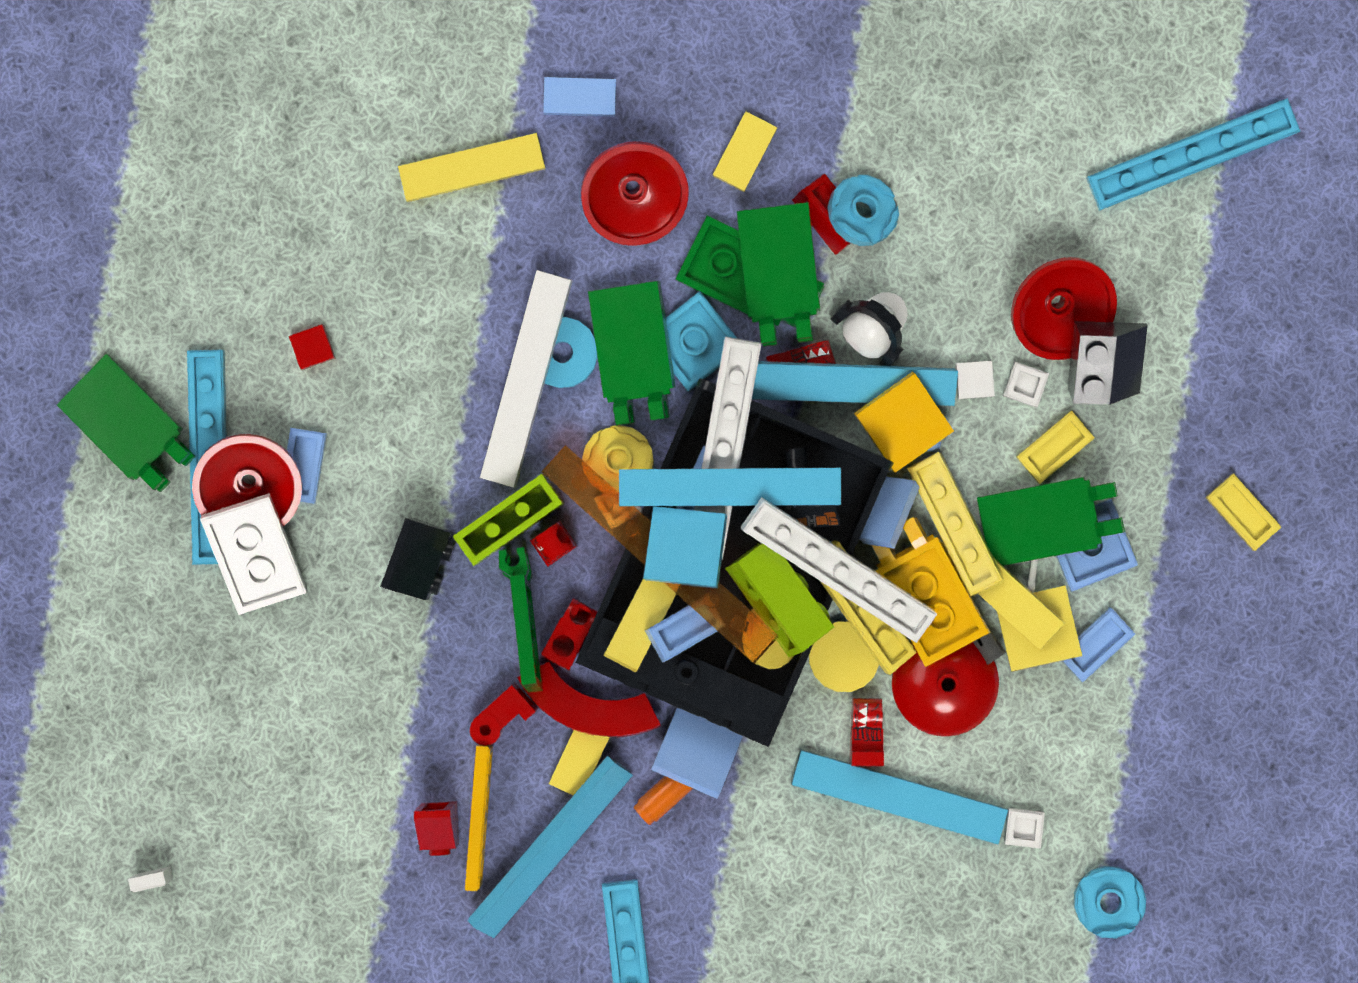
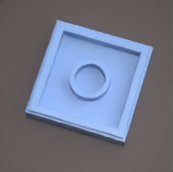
M1112 499L1095 505L1098 522L1119 518ZM1125 532L1102 536V544H1098L1096 549L1056 556L1070 592L1138 566Z
M677 707L651 770L717 799L743 736Z

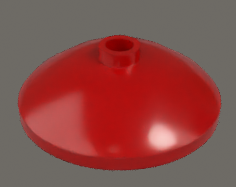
M642 141L620 143L602 152L588 167L581 185L582 208L592 228L607 240L628 246L649 244L671 232L682 219L689 197L687 178L677 159L662 147ZM636 181L638 186L634 190H629L626 188L628 182Z
M1064 257L1039 266L1024 279L1012 302L1011 322L1017 338L1028 351L1039 357L1050 360L1070 359L1074 321H1114L1117 310V295L1114 284L1103 269L1083 258ZM1060 295L1059 302L1052 304V300Z
M238 434L221 439L209 447L201 456L193 475L192 493L195 505L201 515L270 493L284 527L292 519L300 504L302 479L295 460L280 444L259 435ZM252 475L256 481L252 484H247L243 481V476Z
M973 642L927 667L924 666L919 654L916 653L892 673V693L901 714L917 729L935 736H956L974 729L990 714L998 696L999 676L996 664L993 661L987 665ZM945 678H952L954 681V687L950 691H944L941 687V683Z

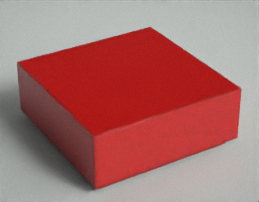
M323 324L289 336L300 370L336 359Z

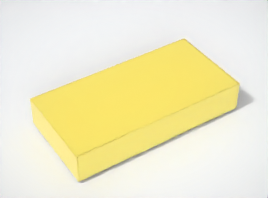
M746 111L713 176L745 192L777 127Z
M1070 411L1017 455L1016 458L1037 483L1041 484L1095 437L1073 411Z
M1231 474L1205 497L1252 551H1256L1281 528L1278 522L1235 474Z
M573 730L549 784L574 795L594 772L610 737L591 736Z

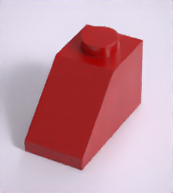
M457 801L421 803L413 811L419 850H429V855L431 856L451 854V849H456L459 845Z

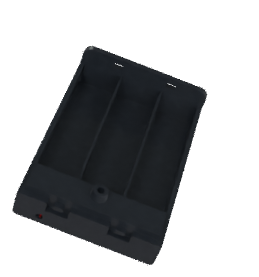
M699 378L660 469L694 468L702 447L706 446L716 384ZM752 400L739 469L787 468L785 450L807 448L809 468H841V505H836L840 525L812 528L811 530L830 542L833 540L840 542L845 551L852 556L886 476L891 471L894 463L882 456ZM644 506L575 663L611 679L623 682L627 686L646 692L650 696L698 717H703L707 721L726 727L730 731L769 747L813 645L804 652L795 655L789 663L779 669H766L750 661L745 653L743 631L747 632L749 622H746L753 607L725 568L760 543L741 529V525L755 506H732L725 551L721 561L718 588L681 584L664 619L668 618L709 594L726 627L663 663L651 643L637 672L603 656L644 577L653 506ZM656 506V507L676 508L677 506ZM787 560L793 570L804 577L809 587L808 591L816 602L821 603L828 611L833 599L821 582Z

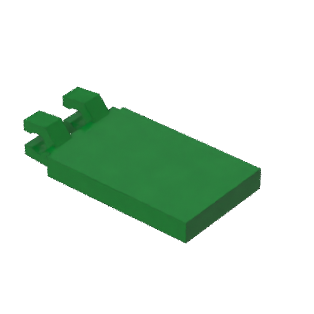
M809 203L737 211L747 313L749 320L752 319V323L759 322L762 346L777 345L775 320L795 318L799 343L813 341L811 316L817 315V311H821Z
M707 215L675 280L748 316L739 230ZM818 281L819 297L825 287L824 283ZM795 318L775 320L776 326H779L780 322L783 321L796 328Z
M660 281L588 291L603 398H607L608 403L614 402L613 411L616 425L634 423L635 416L632 399L648 397L650 420L669 418L667 394H671L670 388H676Z
M105 354L57 404L129 479L137 480L141 477L153 490L157 489L159 492H162L171 483L153 464L164 451L178 464H183L184 466H187L196 457L178 439L183 428L108 354Z
M1080 477L977 497L985 542L992 556L1003 566L1096 549L1098 544H1102V536L1125 532L1123 517L1098 522L1094 501L1117 497L1116 482L1091 486L1090 480Z
M524 547L517 548V555L520 561L516 566L511 567L512 561L507 550H499V569L511 583L521 684L528 693L543 691L530 585L533 575L529 555Z

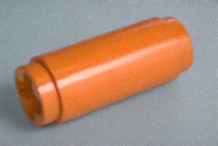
M664 776L638 799V803L633 807L648 825H651L654 821L657 822L693 788Z

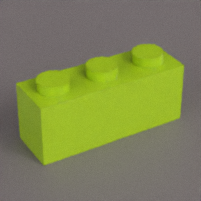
M540 474L459 531L453 538L472 565L476 566L565 503L544 474Z
M761 542L725 568L788 657L804 652L834 628L829 620L830 615L827 609L821 603L816 602L808 591L809 587L804 577L793 570L786 558Z

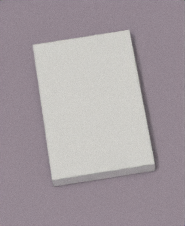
M270 493L201 515V523L238 615L307 593L304 579Z

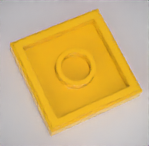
M914 372L909 373L854 413L882 456L894 463L891 469L895 473L954 432Z

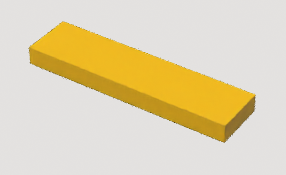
M478 744L476 746L465 880L466 891H478L483 881L493 746L491 745L483 746Z

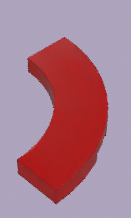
M550 662L540 666L543 691L528 693L523 687L531 700L544 713L567 728L591 736L627 737L661 727L645 693L622 700H602L589 697L566 684L555 672ZM519 676L517 678L521 684V676Z

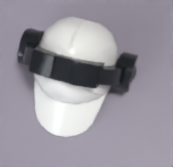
M882 292L867 301L858 300L851 302L848 299L845 304L838 307L830 320L838 325L846 318L843 324V335L847 343L856 351L870 359L879 358L885 354L879 363L881 366H890L898 360L901 352L904 350L901 347V331L907 320V307L900 296L890 292Z

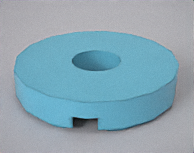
M858 175L857 177H849L843 180L831 193L827 206L829 220L835 231L847 242L858 246H873L886 239L897 225L899 209L898 206L896 207L893 199L895 196L892 190L880 179L869 175ZM862 202L868 205L871 210V217L865 218L859 215L856 210V203Z
M563 317L555 345L562 342L568 343L573 349V355L565 363L557 362L552 355L545 384L557 388L575 387L584 382L594 371L598 358L595 338L590 329L579 320Z
M1102 866L1091 870L1080 880L1074 892V909L1078 920L1088 931L1101 938L1115 939L1132 932L1139 921L1142 920L1146 910V896L1142 885L1130 872L1120 867ZM1110 892L1116 893L1120 899L1118 908L1112 912L1103 911L1100 906L1103 895Z

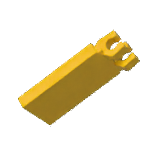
M912 517L906 520L903 527L912 546L897 554L893 548L874 545L872 547L881 562L876 565L878 567L876 572L934 609L937 613V616L918 642L912 641L924 666L927 667L991 632L972 597L969 595L939 537L935 538L933 534L927 537L918 518Z

